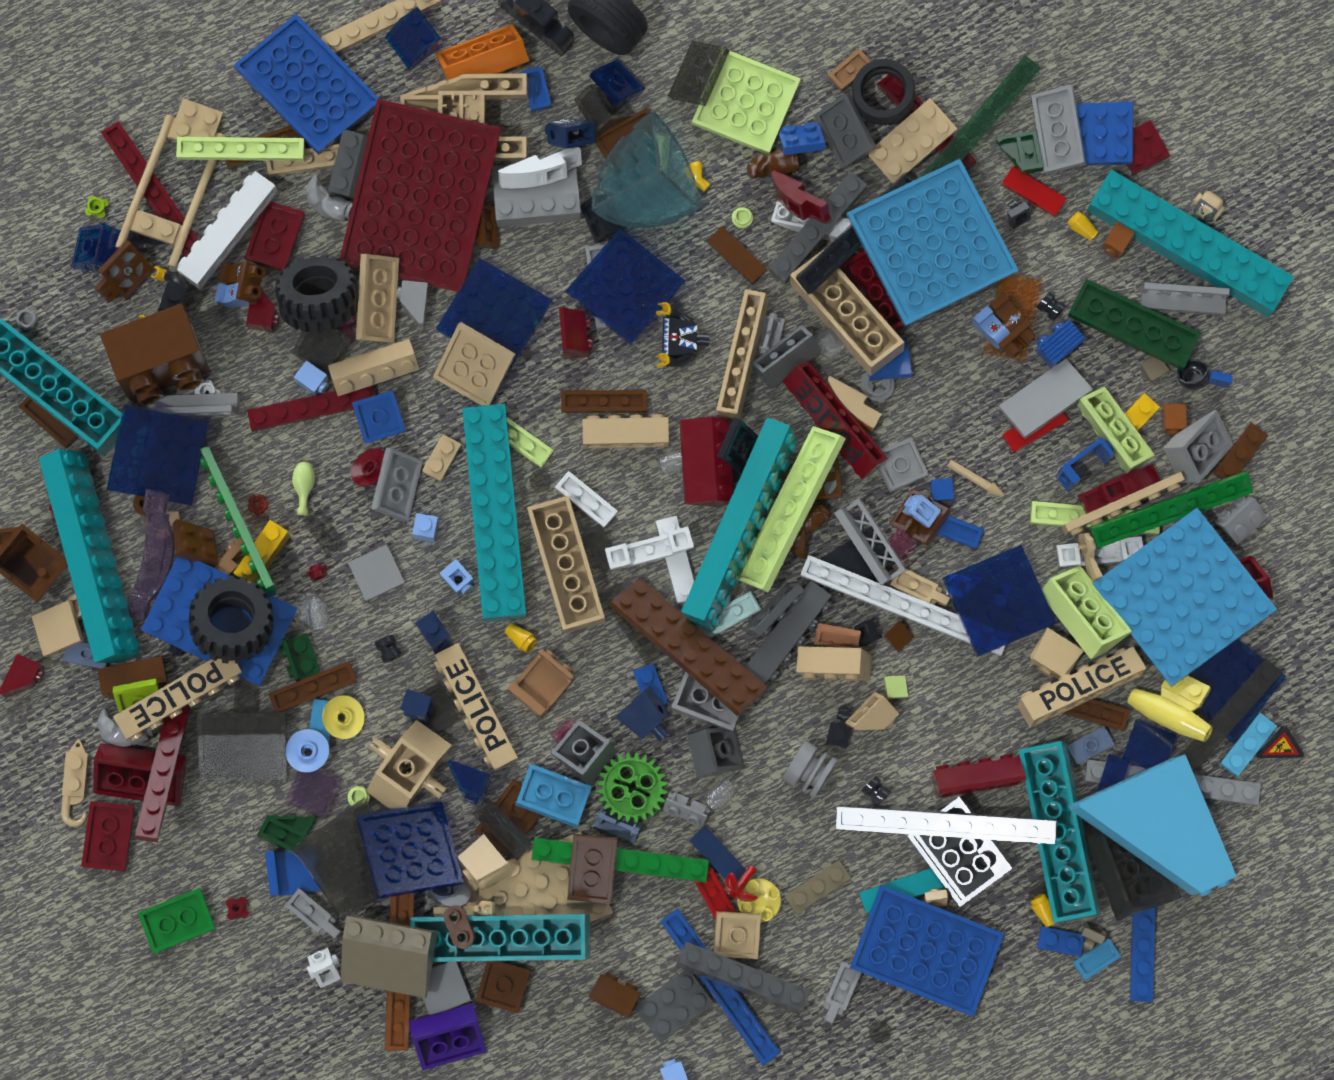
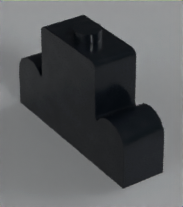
M498 0V6L558 55L562 56L575 42L573 32L565 24L558 21L557 10L545 0Z

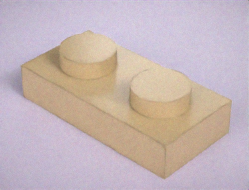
M442 434L422 473L442 482L462 445Z

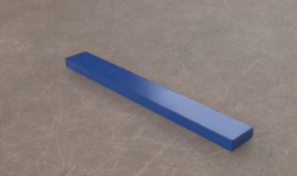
M678 908L660 920L680 950L686 942L707 950ZM699 976L762 1066L781 1053L736 990Z

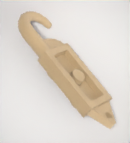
M77 739L70 751L66 752L61 816L64 823L71 827L82 825L87 818V813H83L82 818L77 821L70 818V806L84 801L86 793L89 754L86 753L79 739Z

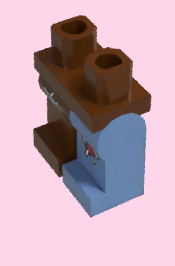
M248 261L234 265L223 263L218 282L223 284L217 285L214 303L230 309L257 304L258 298L261 297L262 289L260 285L262 278L265 277L266 269Z
M1004 292L972 320V325L997 348L1000 354L1005 352L1012 359L1021 351V348L1015 343L1019 338L1026 345H1029L1036 338L1030 329L1031 323L1014 307Z

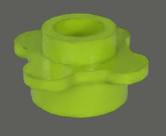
M91 196L88 199V208L85 209L86 215H93L103 219L106 216V207L109 206L108 200Z

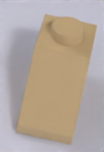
M874 692L845 723L855 730H881L892 725L899 713L884 696Z

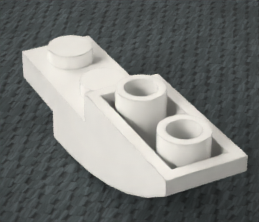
M578 146L568 148L541 160L534 155L498 170L500 187L509 189L529 188L567 178L568 170L582 165L581 149Z
M776 202L771 222L799 232L811 217L803 221L790 213L781 202ZM840 218L822 239L834 241L851 225L849 219Z

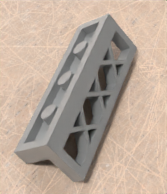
M1145 282L1141 288L1140 304L1156 311L1225 315L1226 299L1229 296L1230 288Z
M240 394L168 395L156 401L155 408H149V414L156 418L240 415Z
M861 498L834 513L880 585L889 583L907 570ZM859 506L862 510L861 520L854 519L849 511ZM864 524L873 527V538L865 537L863 534ZM876 542L883 543L886 547L884 556L877 555L874 551ZM887 560L895 561L899 567V570L892 575L886 569Z

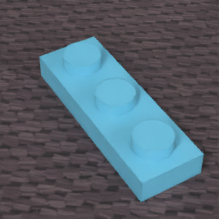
M1259 713L1223 758L1220 765L1238 777L1277 725Z

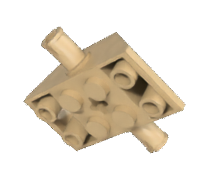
M418 720L401 736L393 748H390L377 737L372 742L379 746V748L374 744H370L368 749L378 754L384 760L376 771L366 792L399 816H403L421 789L425 788L438 799L443 794L437 789L444 793L446 792L447 787L432 778V773L452 745ZM411 763L412 771L405 774L404 764L409 765Z

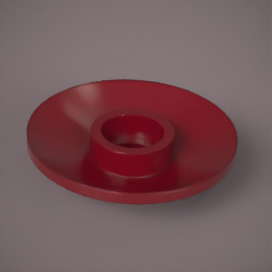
M373 448L357 457L351 468V478L356 485L368 487L378 482L385 452L381 449Z

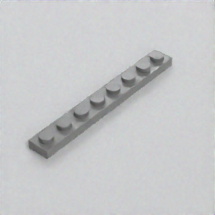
M1087 760L1084 782L1112 786L1149 768ZM1194 774L1204 799L1253 806L1259 805L1260 783Z

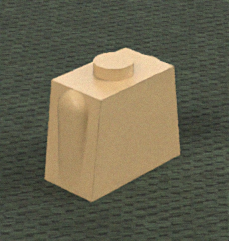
M1047 627L1030 654V662L1040 667L1039 671L1049 677L1052 675L1059 679L1065 674H1070L1084 650Z
M484 834L457 857L463 869L462 874L468 882L473 881L480 891L512 874L506 860Z

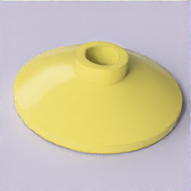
M350 696L334 697L328 701L323 709V725L327 732L335 738H352L363 727V708L357 700ZM339 714H342L344 717L342 722L338 720Z

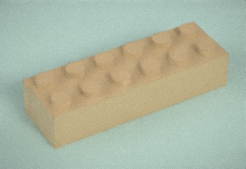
M822 250L790 274V284L865 371L872 376L904 351V341L840 268L828 277L812 294L806 293L796 280V277L824 251Z
M569 495L527 507L563 634L604 623L605 617Z

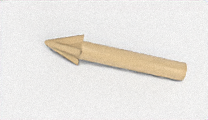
M950 460L947 465L948 468L984 488L988 494L1004 496L1003 492L994 482L990 483L955 461Z

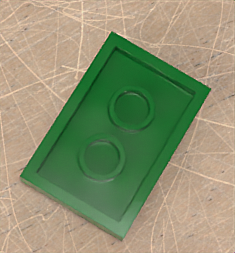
M201 888L138 912L153 954L216 930Z

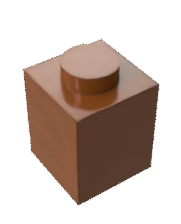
M1116 222L1101 248L1104 249L1108 256L1120 258L1135 232Z
M1186 404L1163 405L1161 408L1162 433H1168V436L1173 437L1187 428Z

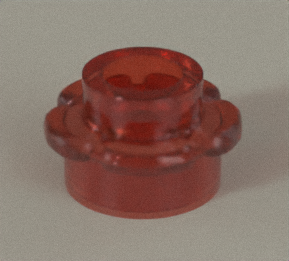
M252 495L248 499L249 504L247 507L251 513L261 515L268 509L269 503L264 495Z

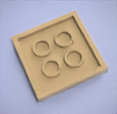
M460 322L433 378L481 406L491 405L516 354Z

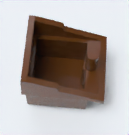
M24 524L17 528L0 549V574L37 603L68 566L63 555Z

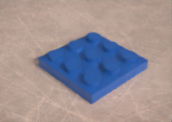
M1133 101L1076 104L1086 165L1083 166L1133 164Z

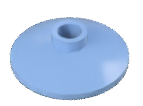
M304 729L293 734L288 740L285 750L286 758L289 764L297 771L304 773L314 772L326 763L329 757V744L326 738L318 731ZM307 749L312 750V754L310 756L305 755V751Z

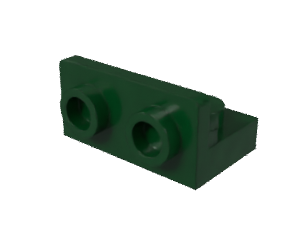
M307 633L288 640L285 638L281 639L283 645L279 646L283 659H288L289 666H286L290 679L294 678L298 682L321 672Z

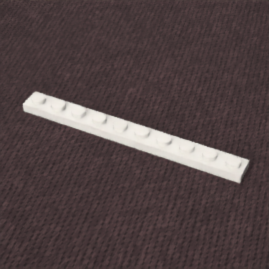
M810 555L807 556L800 574L801 577L999 656L1002 655L1009 637L1005 633L885 585H880V583Z
M841 806L837 807L836 829L1050 844L1056 843L1057 821Z

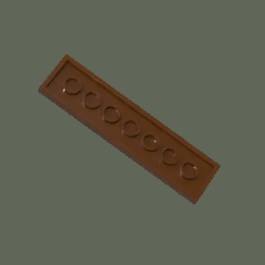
M638 578L611 601L610 607L737 717L766 692L767 686L641 578Z

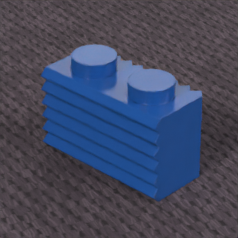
M1070 320L1066 323L1059 322L1052 329L1054 333L1049 337L1045 334L1036 342L1038 346L1035 351L1051 369L1075 351L1086 339Z

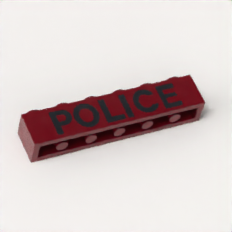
M809 361L796 366L786 376L783 383L787 386L788 391L800 402L801 407L813 418L814 423L823 430L845 438L839 452L861 479L873 474L888 460L886 455L838 399Z

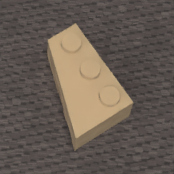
M798 647L797 673L802 675L803 679L808 680L823 677L825 680L870 681L872 655L862 648Z

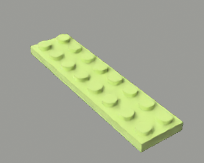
M814 426L812 427L756 538L754 547L747 556L748 559L745 567L741 568L738 574L739 581L769 592L845 441L844 437Z

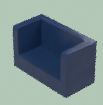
M407 689L400 709L404 711V716L428 723L435 702L431 696Z

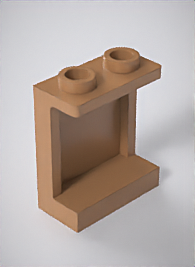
M540 649L538 655L518 679L507 688L509 693L539 718H542L575 679L572 675L574 671L565 663L561 666L555 661L557 657L549 650L544 652L542 649Z

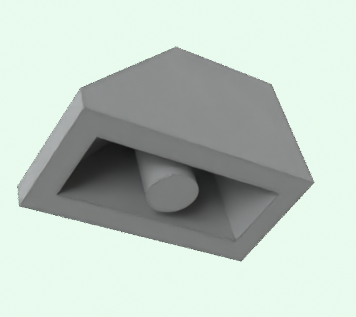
M402 280V287H398L397 299L400 300L401 306L418 327L424 329L429 293L428 283Z

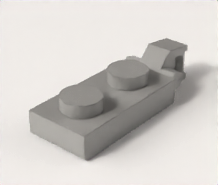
M298 888L285 904L288 909L317 933L325 936L328 932L336 939L342 933L334 925L337 920L333 915L301 888Z
M843 961L840 964L823 1007L828 1010L824 1021L830 1024L833 1023L836 1014L842 1016L846 1010L861 975L860 972L850 969V964Z

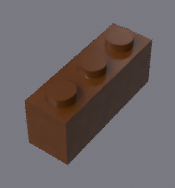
M162 656L97 669L101 693L105 698L108 697L109 700L115 699L113 694L114 686L155 678L159 689L169 684L166 663Z

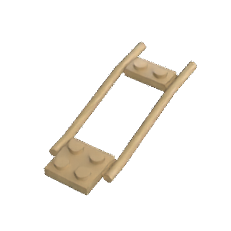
M183 98L176 118L166 115L115 245L116 248H120L127 240L130 230L135 233L172 246L174 245L175 247L168 266L176 268L217 160H208L182 226L138 210L166 138L177 141V137H226L222 133H217L223 112Z

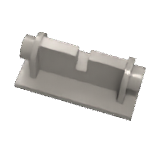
M770 313L769 316L765 315L756 356H761L780 342L785 319L777 318L778 315L775 313Z
M670 792L663 810L671 816L687 820L692 825L703 827L710 809L706 808L707 805L693 800L691 806H688L686 804L689 798L676 792L674 794Z

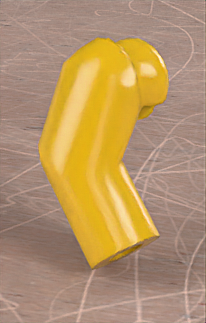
M700 161L692 162L689 166V179L705 192L710 183L702 177L703 164Z

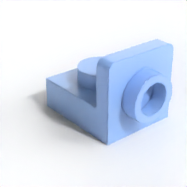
M914 495L905 502L903 513L911 515L923 526L929 528L941 510L924 496Z

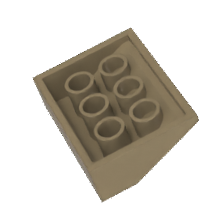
M346 916L342 938L341 982L426 998L438 931L359 916Z

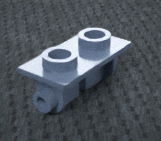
M602 806L594 827L634 843L642 823L638 821L635 824L634 820L630 818L628 824H626L625 817L617 821L618 815L615 813L610 817L611 810L604 811Z

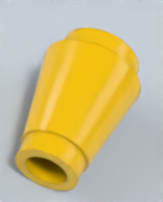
M1077 211L1067 222L1071 230L1089 241L1098 234V231L1084 212L1080 213Z
M513 623L509 624L504 631L521 652H530L537 642L534 634Z
M1046 893L1030 900L1032 904L1030 907L1045 927L1054 925L1049 897H1047Z

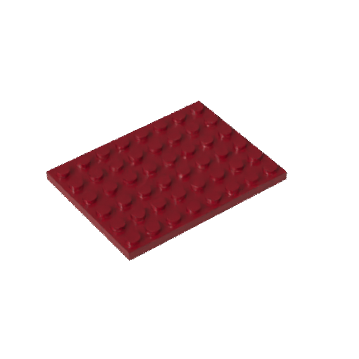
M377 98L339 260L344 261L349 267L360 269L361 254L399 258V279L425 282L429 286L463 294L501 128Z

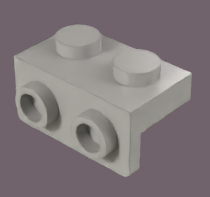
M1246 495L1237 498L1232 506L1219 515L1214 524L1223 529L1233 544L1238 545L1267 516L1255 498Z

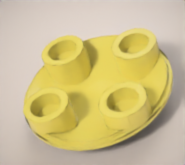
M766 879L750 880L744 887L743 891L745 893L758 897L755 901L744 902L737 897L740 912L760 914L761 923L771 920L778 913L781 906V895L778 888Z

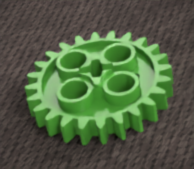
M627 753L626 759L618 755V762L616 763L611 759V767L604 765V770L607 773L599 774V777L603 779V781H597V785L602 787V789L597 790V794L603 795L599 799V803L606 802L603 810L605 811L610 808L609 816L612 817L616 813L618 815L617 821L625 817V822L628 824L630 818H633L634 823L637 824L638 817H641L645 822L646 814L654 817L652 810L660 811L661 809L657 803L664 804L665 802L660 797L667 795V791L662 789L667 786V782H661L665 774H658L661 767H653L655 760H651L649 763L646 762L647 755L642 759H639L638 753L635 754L634 758H631L630 754ZM629 769L632 772V777L629 779L622 778L620 775L621 770ZM645 777L649 778L652 781V786L648 788L643 787L640 780ZM614 780H619L621 783L627 786H631V784L633 783L636 785V790L647 792L650 794V796L647 797L636 790L630 793L628 792L629 788L627 786L614 783ZM614 789H620L623 791L624 796L621 799H615L611 792ZM639 797L643 800L644 805L637 808L633 806L632 799Z

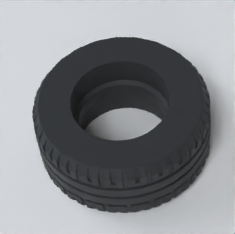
M570 0L568 2V13L573 22L591 40L611 53L617 55L629 54L647 32L646 18L631 0Z

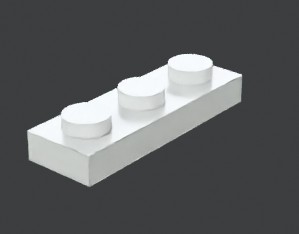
M569 471L555 486L558 492L564 497L569 495V499L574 505L604 529L618 513L614 507Z

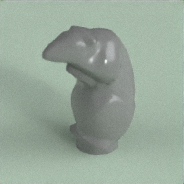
M315 174L306 188L307 202L325 218L335 221H347L350 216L353 200L348 201L341 196L331 197L326 188L320 184L318 175Z
M106 709L101 711L97 721V728L100 731L101 738L116 746L137 745L148 740L149 736H153V730L149 727L143 731L144 736L135 741H132V739L126 740L114 718H109Z

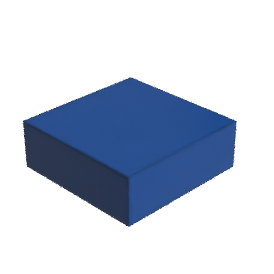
M1212 371L1207 383L1228 388L1232 383L1233 376Z
M952 478L930 480L932 501L954 500Z

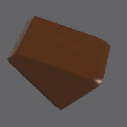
M898 621L883 638L896 651L900 652L911 641L913 635Z

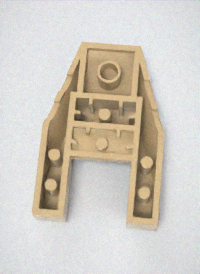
M462 74L459 77L438 82V84L400 95V104L485 124V99H529V78L527 74ZM500 137L494 161L520 162L527 159L529 156V141L527 137Z

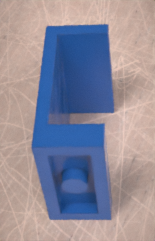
M1102 437L1060 467L1055 477L1069 493L1081 480L1073 468L1094 452L1104 465L1108 464L1114 456L1113 446L1109 441H1104Z
M318 844L310 848L300 849L297 856L288 851L265 852L271 897L293 895L298 888H301L305 893L325 890L324 885L328 884L327 872L322 870V863L325 862L324 849L320 850Z

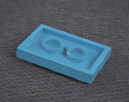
M530 764L515 805L577 828L592 786Z

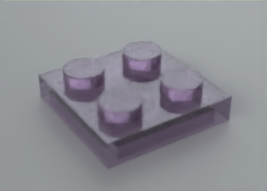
M321 769L310 773L298 771L285 803L326 819L343 778Z

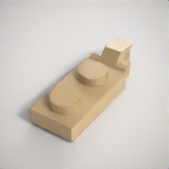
M909 570L893 579L890 587L932 605L937 603L946 607L950 601V597L941 593L942 588L938 587V584Z
M482 900L478 905H475V902H467L462 906L468 916L495 915V902ZM443 904L442 907H433V915L444 916V912L448 907Z

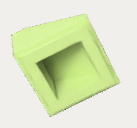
M905 676L884 677L887 700L908 697Z

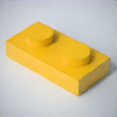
M1144 393L1125 415L1135 429L1139 431L1158 411L1160 406Z

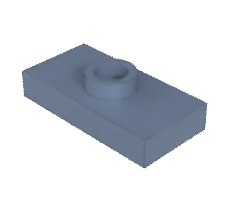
M83 642L65 649L63 656L64 662L98 669L106 668L108 664L94 663L90 645Z
M1102 726L1067 745V748L1077 766L1115 744L1105 726Z

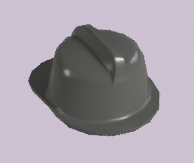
M436 866L426 872L424 886L434 902L450 907L454 905L463 906L470 900V888L449 868Z

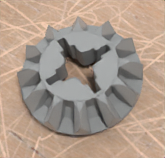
M866 372L860 383L862 393L867 396L868 400L875 402L886 400L893 393L894 379L882 380L881 386L883 389L878 388L873 392L874 385L869 381V376Z

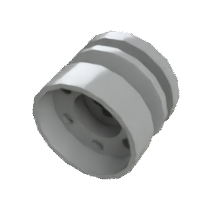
M805 740L782 780L793 787L800 780L804 781L803 793L811 785L814 788L809 796L814 799L824 789L832 776L837 759L832 757L828 765L823 763L828 754L825 752L819 759L815 758L818 747Z

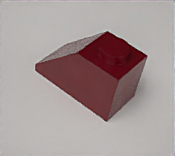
M263 290L261 297L257 300V304L249 305L246 325L248 329L273 333L274 326L278 327L280 315L277 314L275 306Z
M16 654L0 687V695L6 698L35 687L36 683H40L44 677V666Z

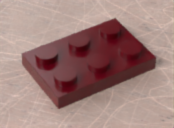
M270 201L258 216L244 259L279 271H283L284 268L286 269L305 212Z
M90 801L81 867L126 872L135 806Z

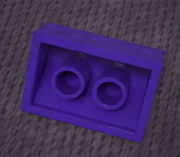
M473 1003L409 1021L413 1043L422 1071L487 1052Z

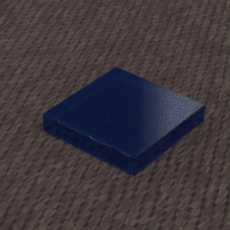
M618 59L592 71L589 75L616 106L640 95L645 89Z
M1135 720L1121 760L1145 769L1154 767L1169 759L1177 735Z

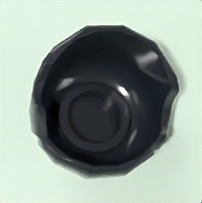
M1188 360L1183 371L1177 370V379L1181 386L1187 390H1198L1207 384L1209 370L1206 363H1202L1199 360Z

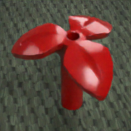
M750 865L738 882L731 872L725 880L726 887L724 889L734 899L738 897V899L744 902L755 901L758 897L745 893L743 889L757 871L756 868Z

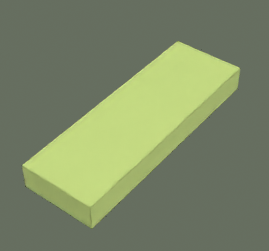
M507 417L509 445L542 468L554 450Z

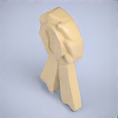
M1090 533L1079 534L1078 549L1085 558L1087 575L1095 582L1103 577L1094 559L1096 544Z

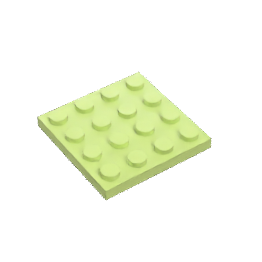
M723 48L694 115L692 125L768 155L771 152L801 79Z

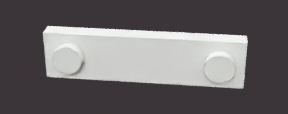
M677 516L656 521L659 536L665 535L669 531L680 529ZM686 551L665 558L677 604L686 601L694 583Z

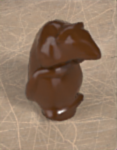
M782 149L768 155L758 154L747 164V174L752 179L767 177L773 169L783 174L791 172L796 174V170L800 169L799 154L784 155Z
M816 504L812 505L790 548V551L797 557L807 559L805 546L808 544L810 532L820 529L823 523L829 521V518L832 517L822 504L818 506Z

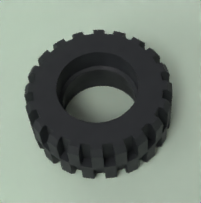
M314 255L307 259H298V262H292L288 265L287 269L284 268L276 280L275 293L280 316L283 317V320L296 330L300 329L306 333L308 331L319 333V331L324 330L328 332L332 328L341 327L344 322L347 323L358 310L359 293L354 271L348 264L336 257L328 258L327 255L316 257ZM326 292L320 295L309 296L314 293Z
M227 576L228 579L222 580L219 577L215 579V583L211 584V582L203 585L204 590L199 589L195 594V599L191 601L189 611L190 635L195 646H199L202 654L207 655L209 653L210 659L217 661L219 658L222 659V663L229 664L230 660H235V664L242 663L244 658L247 660L254 658L255 652L260 654L264 650V645H268L270 641V635L273 633L272 602L267 598V593L264 589L258 590V584L253 581L248 583L247 578L240 577L237 580L234 579V576ZM238 607L250 614L252 623L243 631L225 633L216 629L211 624L210 619L215 612L222 608Z

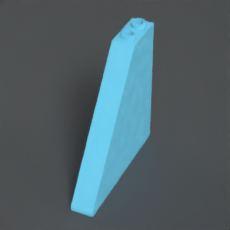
M1185 754L1173 757L1069 805L1071 811L1190 895L1200 894L1201 897L1213 892L1212 888L1227 886L1230 884V879L1237 877Z

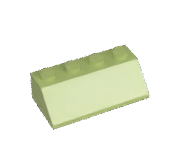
M1105 387L1080 399L1077 406L1081 410L1082 415L1090 422L1095 433L1100 438L1102 437L1104 441L1110 442L1114 448V457L1126 473L1139 469L1155 456Z
M1079 565L1050 578L1039 594L1092 660L1108 652L1127 637L1132 630L1101 596L1092 584L1094 582Z

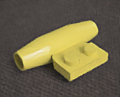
M1190 676L1185 677L1172 688L1164 680L1161 685V696L1134 688L1128 698V704L1148 719L1180 735L1206 742L1211 735L1213 727L1193 713L1199 707L1201 708L1211 688Z

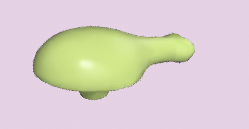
M301 462L294 469L292 482L299 496L297 514L306 516L309 512L307 508L308 495L315 483V472L309 463Z

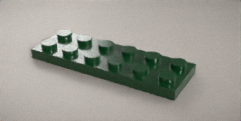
M1085 279L1068 313V317L1181 371L1184 370L1201 335L1200 332L1088 279Z

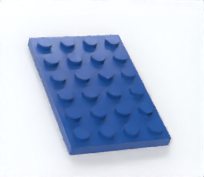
M297 14L234 64V69L301 138H304L305 142L318 155L342 136L343 129L349 131L373 111L377 98L380 99Z
M177 557L141 631L204 661L211 660L209 653L204 655L200 652L199 646H195L190 635V604L195 599L196 592L199 589L204 590L203 585L208 582L213 584L215 579L219 577L222 580L228 579L227 576L230 575L200 561L194 562ZM274 596L269 597L273 610V633L270 635L268 645H264V650L260 654L255 652L254 658L250 660L244 658L242 663H237L242 671L239 677L259 687L282 642L281 639L284 638L298 609ZM225 607L215 612L210 622L216 629L222 632L237 633L243 631L252 623V617L241 608Z
M880 885L849 968L974 1017L1004 933Z

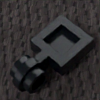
M839 706L836 719L840 720V723H830L825 744L847 749L852 730L851 727L844 725V722L851 717L852 713L848 706H844V708Z

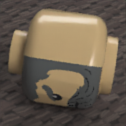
M1206 191L1203 195L1199 193L1192 202L1195 205L1193 212L1206 222L1216 221L1225 209L1223 207V200L1211 191Z

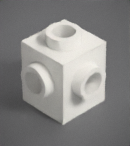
M328 948L307 957L310 964L307 967L311 979L316 978L320 988L341 979L337 969L340 967L336 954L331 956Z

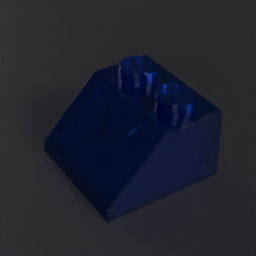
M418 7L401 17L385 36V39L408 70L443 48L441 37Z
M106 224L80 227L71 267L98 272L99 268L118 250L115 245L121 230Z
M449 759L448 766L465 801L473 805H477L478 802L483 804L492 781L491 775Z

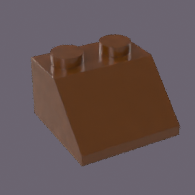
M608 972L605 976L600 974L589 995V999L629 1018L641 993L637 992L638 987L628 982L623 985L617 982L618 977Z

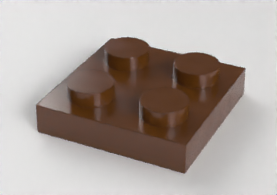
M179 519L173 522L176 556L194 562L200 561L214 568L219 563L214 530Z
M487 961L476 1002L518 1014L530 970L499 961Z

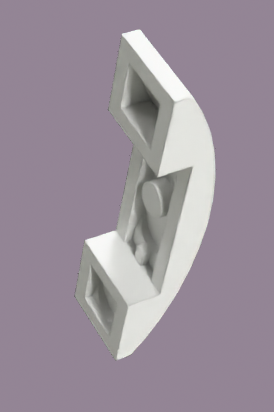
M684 527L669 531L667 534L628 545L624 543L605 549L610 570L670 557L692 549L694 546L689 528Z
M1142 536L1126 538L1107 546L1096 548L1094 559L1097 565L1123 562L1143 547ZM1078 543L1056 546L1059 567L1085 566V558L1078 549Z

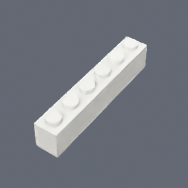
M256 171L252 175H248L240 191H236L231 196L228 206L219 211L217 220L213 225L207 226L200 241L197 240L193 244L187 258L183 257L180 260L177 269L178 273L189 283L201 290L278 192L276 186Z

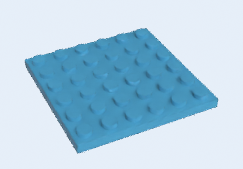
M960 159L846 214L904 327L1019 271Z
M1198 508L1092 583L1101 596L1132 630L1130 635L1171 688L1277 611L1274 604Z

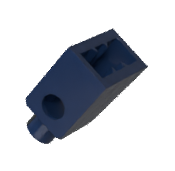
M563 119L549 122L545 126L547 142L553 146L568 149L596 142L594 121Z
M434 611L414 623L434 654L454 645L449 633Z
M651 686L645 689L615 716L641 739L652 732L660 742L669 734L661 724L669 716L668 712Z

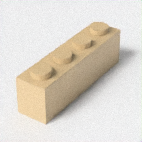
M409 339L328 365L338 396L419 370Z
M662 414L651 415V418H642V415H631L630 418L611 415L604 419H600L599 416H588L587 419H583V449L669 447L668 417H664Z

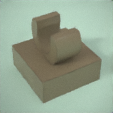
M1085 922L1082 928V935L1086 937L1083 947L1092 950L1095 942L1102 944L1106 937V931Z

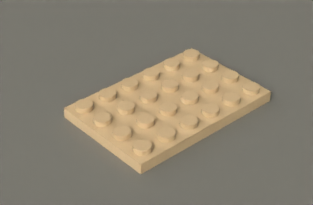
M570 835L558 841L573 843V835ZM532 851L507 860L506 862L512 874L482 891L478 889L473 881L468 882L465 877L461 879L470 888L471 896L468 902H475V905H478L482 900L495 902V915L489 916L590 914L591 923L613 914L609 904L567 900L570 865L532 861Z

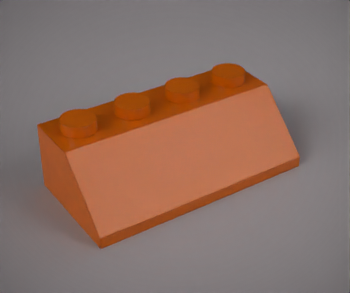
M513 24L435 53L446 80L459 77L462 74H502L507 69L521 67L529 61L523 40Z

